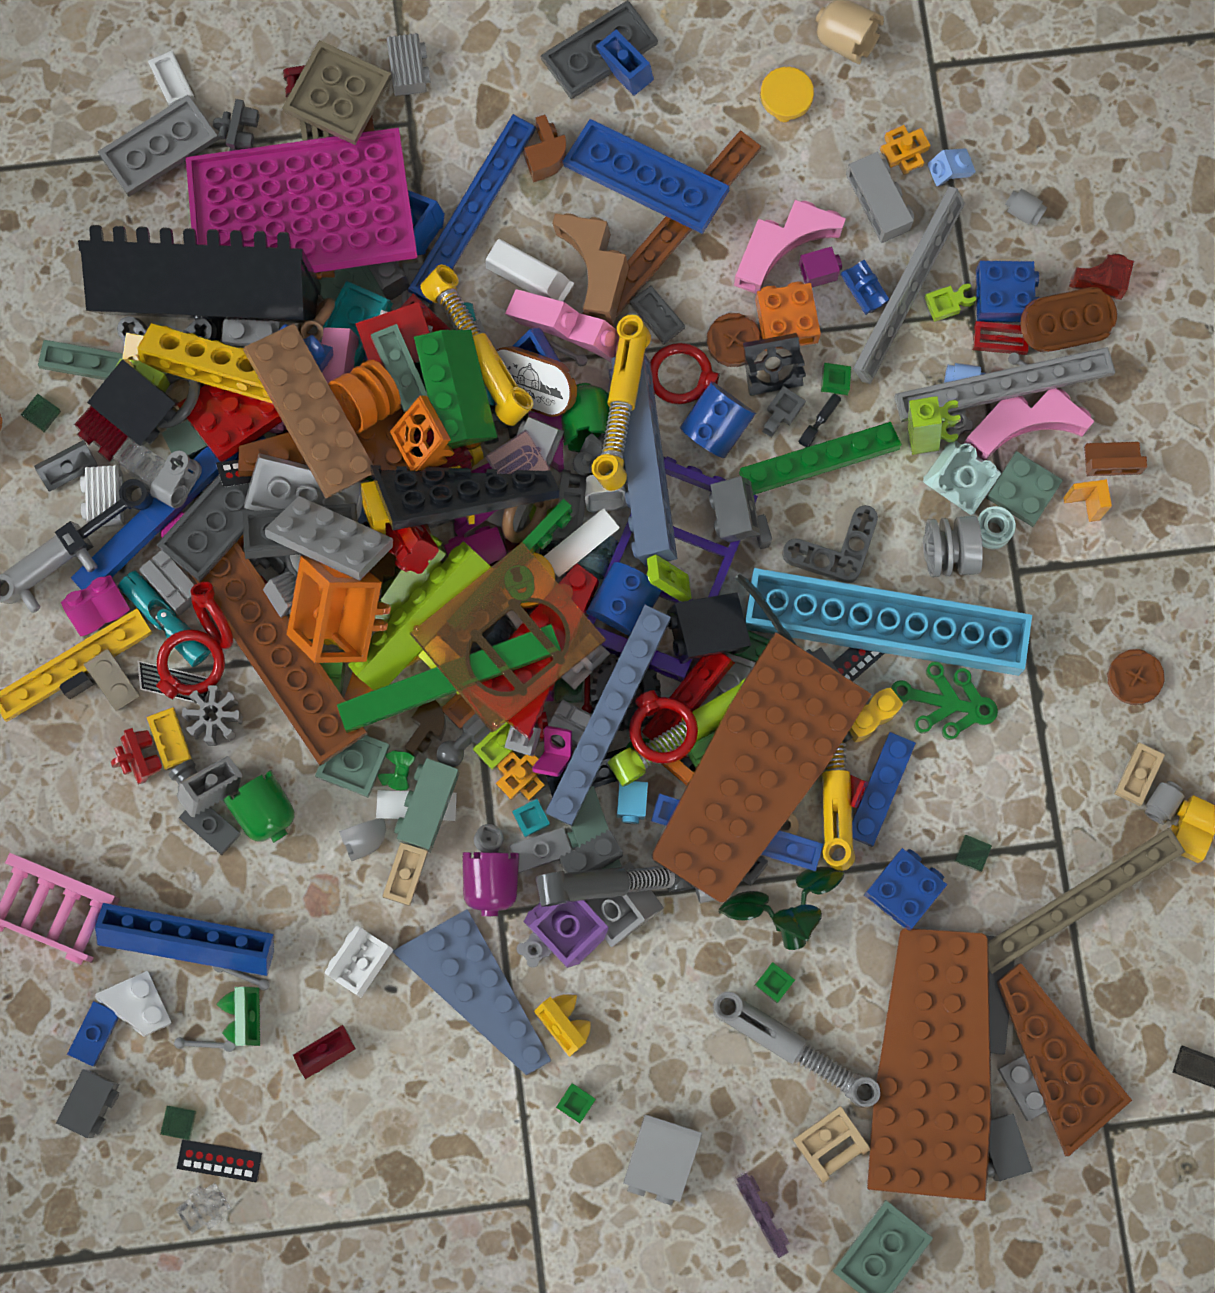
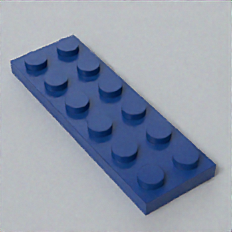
M589 119L563 160L564 167L701 234L704 233L730 191L729 185L592 119Z

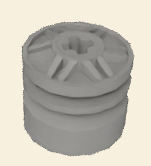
M976 516L956 517L953 530H951L947 518H941L939 526L936 519H927L923 538V550L931 577H939L941 569L945 576H950L954 563L960 575L980 574L983 550L980 525Z

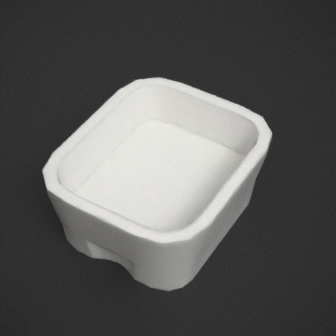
M594 475L588 476L586 478L585 490L587 511L599 512L603 508L606 511H612L626 507V490L624 485L618 490L609 491L602 487Z

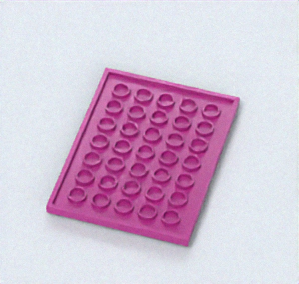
M399 128L363 132L356 145L334 136L186 157L191 229L196 231L198 245H207V231L209 229H216L219 231L220 243L223 246H231V231L240 230L243 233L244 246L254 247V233L256 231H264L267 235V246L278 248V233L287 232L290 234L291 248L303 249L314 273L417 258Z

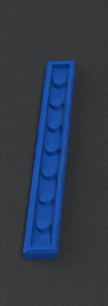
M512 114L409 286V293L415 294L418 298L431 305L433 304L422 293L421 283L440 264L446 265L452 270L454 269L523 153L524 148L536 131V126Z
M208 446L193 459L200 464L202 470L185 503L179 508H173L154 498L152 504L147 509L140 510L92 557L97 565L94 571L88 572L83 565L71 577L81 590L86 589L96 578L109 575L113 577L219 475L216 463L220 461ZM239 451L225 461L235 460L239 456Z

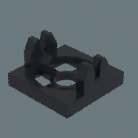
M797 333L743 343L750 396L779 391L783 386L787 389L804 386L803 377H806L803 366H805V362L800 351ZM776 347L785 348L792 355L782 357L779 353H776ZM767 349V354L763 357L762 361L754 362L757 356ZM771 357L780 359V364L775 369L765 367L766 361ZM794 364L789 375L783 380H779L778 372L782 370L783 366ZM764 370L766 373H769L770 382L767 383L760 380L756 376L758 375L757 371Z

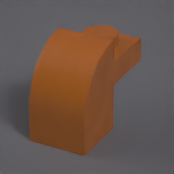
M546 114L535 117L536 130L541 142L524 148L525 161L533 182L551 177L559 172L563 167V160L566 157L565 134L558 136L554 123L548 122Z

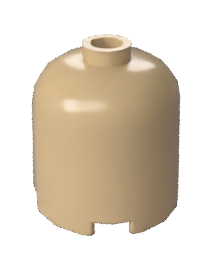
M834 0L826 8L822 7L817 14V36L824 46L860 65V58L862 56L867 58L880 37L876 30L878 24H884V16L850 0Z

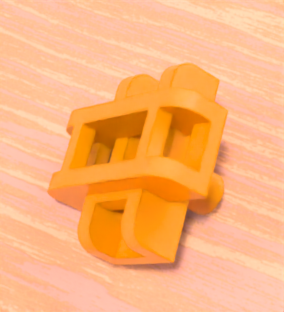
M902 125L885 133L884 138L887 144L882 145L880 151L885 155L890 168L899 165L902 173L906 175L911 170L924 166L925 162L921 154L927 152L931 145L922 128L908 133L906 127ZM900 134V137L896 139L893 138L894 136ZM914 140H917L920 146L917 147Z
M511 751L496 765L503 776L495 784L510 800L521 793L530 801L545 787V784L537 777L540 773L533 772V769L530 767V765L532 767L535 765L538 758L535 755H525L522 759H519ZM511 760H513V762H511L506 768H504Z

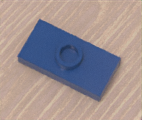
M93 1001L67 1055L95 1067L119 1019L115 1012Z

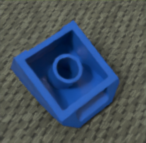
M408 190L417 256L426 253V249L439 230L443 228L445 213L437 201Z

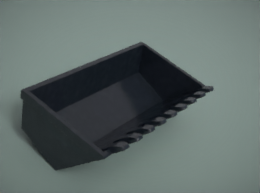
M91 225L89 227L90 240H78L82 260L86 311L105 315L188 318V320L205 319L215 324L217 328L215 340L217 341L221 340L222 321L226 318L228 320L249 319L253 321L255 319L256 321L272 320L275 322L277 320L278 322L305 323L308 320H314L316 315L318 295H321V284L303 249L291 248L290 234L287 232L278 233V248L267 246V235L264 231H256L254 233V247L244 246L243 233L240 230H232L230 233L231 246H223L220 243L219 231L216 229H209L207 231V245L197 244L196 231L191 228H186L183 231L184 244H174L173 231L171 228L166 227L161 228L159 231L160 243L150 242V233L147 227H138L136 229L137 242H127L124 226H114L113 241H104L103 230L100 225ZM201 326L199 328L201 330V334L199 336L205 337L206 329L205 327Z

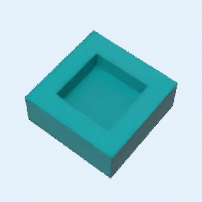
M538 799L512 811L525 838L550 826V822Z

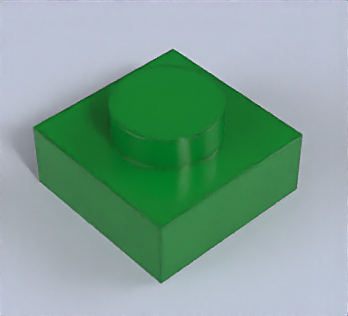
M824 363L821 392L848 395L850 391L851 366Z
M772 962L754 986L778 1003L795 979Z
M571 1083L556 1108L580 1124L596 1099Z

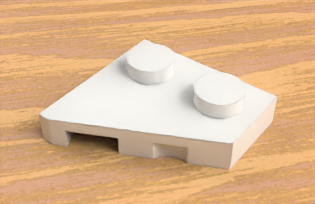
M148 971L95 994L96 999L100 1003H104L115 1012V1015L128 1022L143 1037L171 1025V1020Z

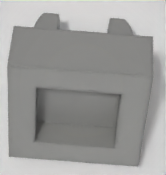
M511 726L504 748L534 756L542 729L534 727V732L529 740Z

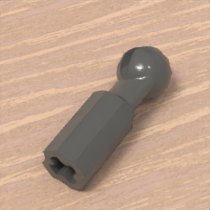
M484 705L462 726L463 734L456 741H445L438 747L437 760L439 763L451 767L460 765L464 757V750L471 743L478 744L504 719Z

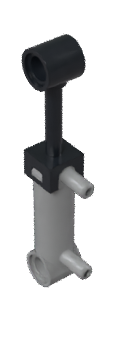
M129 479L120 487V500L83 527L69 521L55 531L56 536L3 574H0V602L13 604L22 598L30 612L35 613L40 609V605L29 589L70 559L77 557L88 572L94 571L97 565L88 553L94 546L88 539V536L127 508L136 510L147 509L154 500L150 493L151 487L137 479ZM137 488H141V498L133 501L132 492ZM8 582L9 592L2 596L1 587L4 583Z

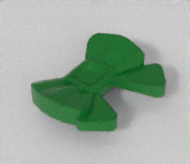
M397 750L387 753L385 757L394 763L396 767L394 773L378 774L381 784L384 786L388 784L394 790H408L410 787L407 780L410 770L409 766L416 760V757L411 753L398 752Z

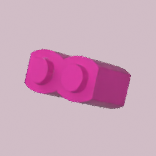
M111 575L96 578L86 589L70 592L61 602L65 613L80 636L96 631L105 623L120 618L130 610Z

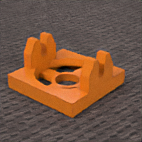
M420 395L390 430L410 471H423L428 466L446 464V457L453 456L454 454L452 448L447 445L451 439L428 396ZM417 428L421 432V438L418 443L414 440V432ZM432 428L434 440L433 444L429 447L426 442L427 432ZM419 447L423 456H416L412 449Z

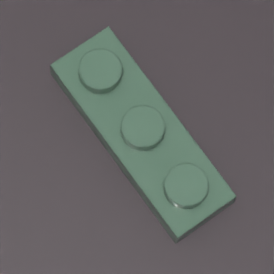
M395 324L371 334V339L384 368L395 381L401 398V408L405 413L420 395H428L398 325Z
M44 340L38 367L44 370L106 380L118 364L120 358H123V353Z

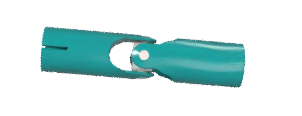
M136 570L127 574L119 582L118 588L157 629L165 632L167 638L179 631L192 630L185 622L177 618L174 610ZM155 607L165 608L157 612L155 619L149 613ZM185 641L174 647L192 667L201 664L211 653L204 644L197 641Z

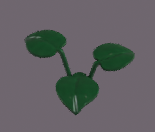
M817 867L816 871L807 869L797 876L796 885L803 890L801 904L795 908L790 907L789 909L779 910L774 913L772 908L766 905L769 902L767 894L759 891H745L730 897L721 905L718 912L734 920L747 921L759 917L763 911H766L770 915L776 931L781 932L784 948L798 950L806 945V941L808 942L813 930L822 918L821 910L818 907L806 904L807 895L810 892L820 895L833 890L844 878V871L835 870L830 867Z

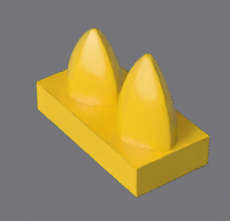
M566 994L554 998L550 996L534 1012L570 1057L586 1043L590 1034L591 1022L579 1019L570 1021L568 1019L575 1008L576 995Z

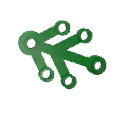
M939 662L930 663L926 668V675L935 682L942 695L914 689L908 682L903 680L896 681L891 686V689L903 704L913 700L941 707L928 716L922 715L916 719L914 727L921 734L927 733L933 725L956 711L968 714L956 723L948 722L944 725L942 735L947 740H954L961 731L974 723L979 725L991 724L998 715L996 703L990 698L980 696L971 682L970 671L965 668H960L955 672L953 681L956 685L963 688L970 702L959 699L943 674L944 667ZM933 666L937 667L940 674H931L930 668ZM964 673L967 676V681H959L957 675ZM904 687L907 691L906 695H899L897 688ZM981 706L987 707L989 714L982 715L979 708ZM925 720L928 723V728L921 729L918 722ZM950 726L955 729L956 733L954 736L946 733L947 727Z

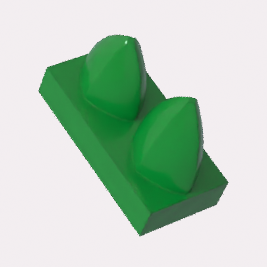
M234 987V991L226 994L217 1002V1006L221 1010L235 1015V1020L226 1026L222 1034L228 1041L234 1043L235 1046H260L259 988Z

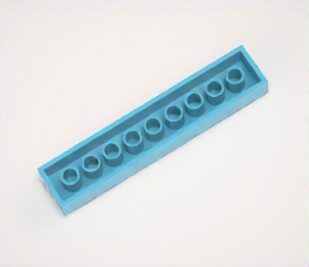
M757 568L753 570L751 583L764 597L792 638L1017 676L1025 670L1032 615ZM749 593L745 615L747 630L768 634L776 633L777 630L768 616Z

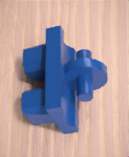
M865 259L841 272V277L865 315L888 303L889 297Z

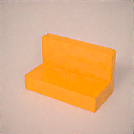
M1107 479L1075 483L1063 497L1064 503L1085 501L1089 522L1100 521L1112 507Z

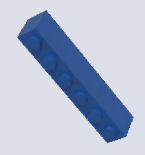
M103 903L95 925L97 944L99 946L268 976L274 954V934L107 903Z

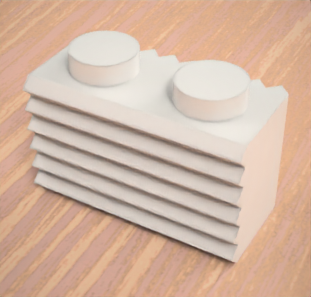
M119 466L85 468V476L80 477L81 492L86 494V503H81L82 519L86 520L87 523L120 500L119 490L123 484V473ZM124 511L103 526L124 525Z

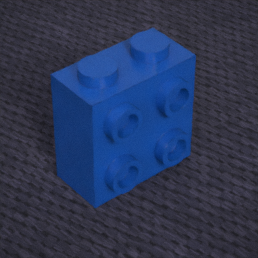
M1034 261L979 262L976 268L977 321L1021 322V316L1025 307L1031 301L1039 298L1035 297V287L1039 285V271H1035Z
M902 848L865 892L864 896L903 928L910 931L948 884L943 881L945 877L933 867L928 869L920 863L922 858L911 849L906 851Z

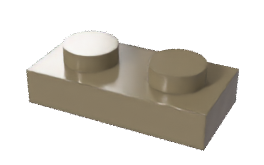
M108 648L84 663L85 668L115 711L140 696Z

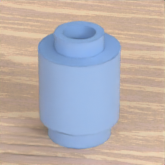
M960 363L948 364L944 383L985 373L981 372L980 366Z

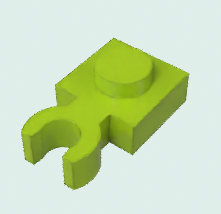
M971 284L962 285L957 292H953L952 287L948 286L927 293L924 299L933 321L936 322L959 314L961 311L959 305L964 307L972 306L977 300L976 296L966 298L963 295L964 292L970 291Z

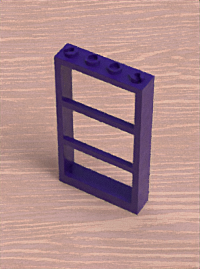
M663 456L667 475L712 492L711 484L726 480L719 476L711 478L702 474L703 472L694 466H687L686 468L678 465L677 461L673 458ZM754 495L755 505L758 498L757 495ZM628 521L604 578L614 562L620 563L632 535ZM673 526L676 539L724 557L708 597L718 596L741 540L731 542L727 548ZM663 590L659 596L673 603L680 602ZM588 615L580 634V642L588 634H591L611 655L620 658L628 639L594 626L596 618ZM656 650L649 668L651 670L654 669L656 673L682 682L693 659H690L687 663L680 664L679 659Z

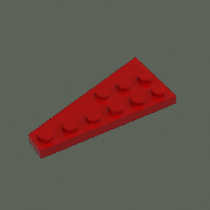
M577 563L544 599V601L554 605L565 617L570 630V645L578 633V626L599 585L598 579ZM539 604L529 617L538 628L552 625L560 649L563 652L566 644V631L563 622L551 608ZM522 623L508 640L531 631ZM551 656L512 672L525 685L548 667L554 659ZM555 665L527 688L528 693L525 696L518 694L514 697H498L483 691L477 685L466 689L530 740L536 721L544 710V703L549 692L552 691L563 665ZM504 675L481 683L488 689L496 692H515V688Z

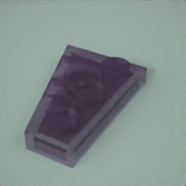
M742 1172L734 1177L735 1184L775 1256L780 1258L789 1253L786 1245L790 1243L782 1228L777 1230L771 1219L775 1215L767 1201L762 1203L757 1194L760 1188L753 1176L748 1177L747 1173Z

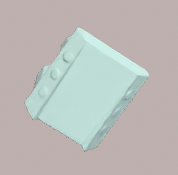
M955 441L949 442L944 446L940 456L929 472L923 477V483L972 515L1001 475V471L996 469V466L991 461L983 460L977 456L976 449L971 444H960Z

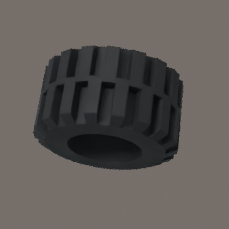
M615 658L610 659L606 665L603 663L599 667L598 673L595 672L590 688V702L592 703L593 711L618 662ZM648 667L639 686L642 694L655 690L658 697H661L660 680L657 679V673L654 669L651 670ZM637 705L628 709L618 731H624V729L629 728L632 716L638 709ZM655 713L653 715L646 716L641 724V727L645 726L647 724V721L655 716Z

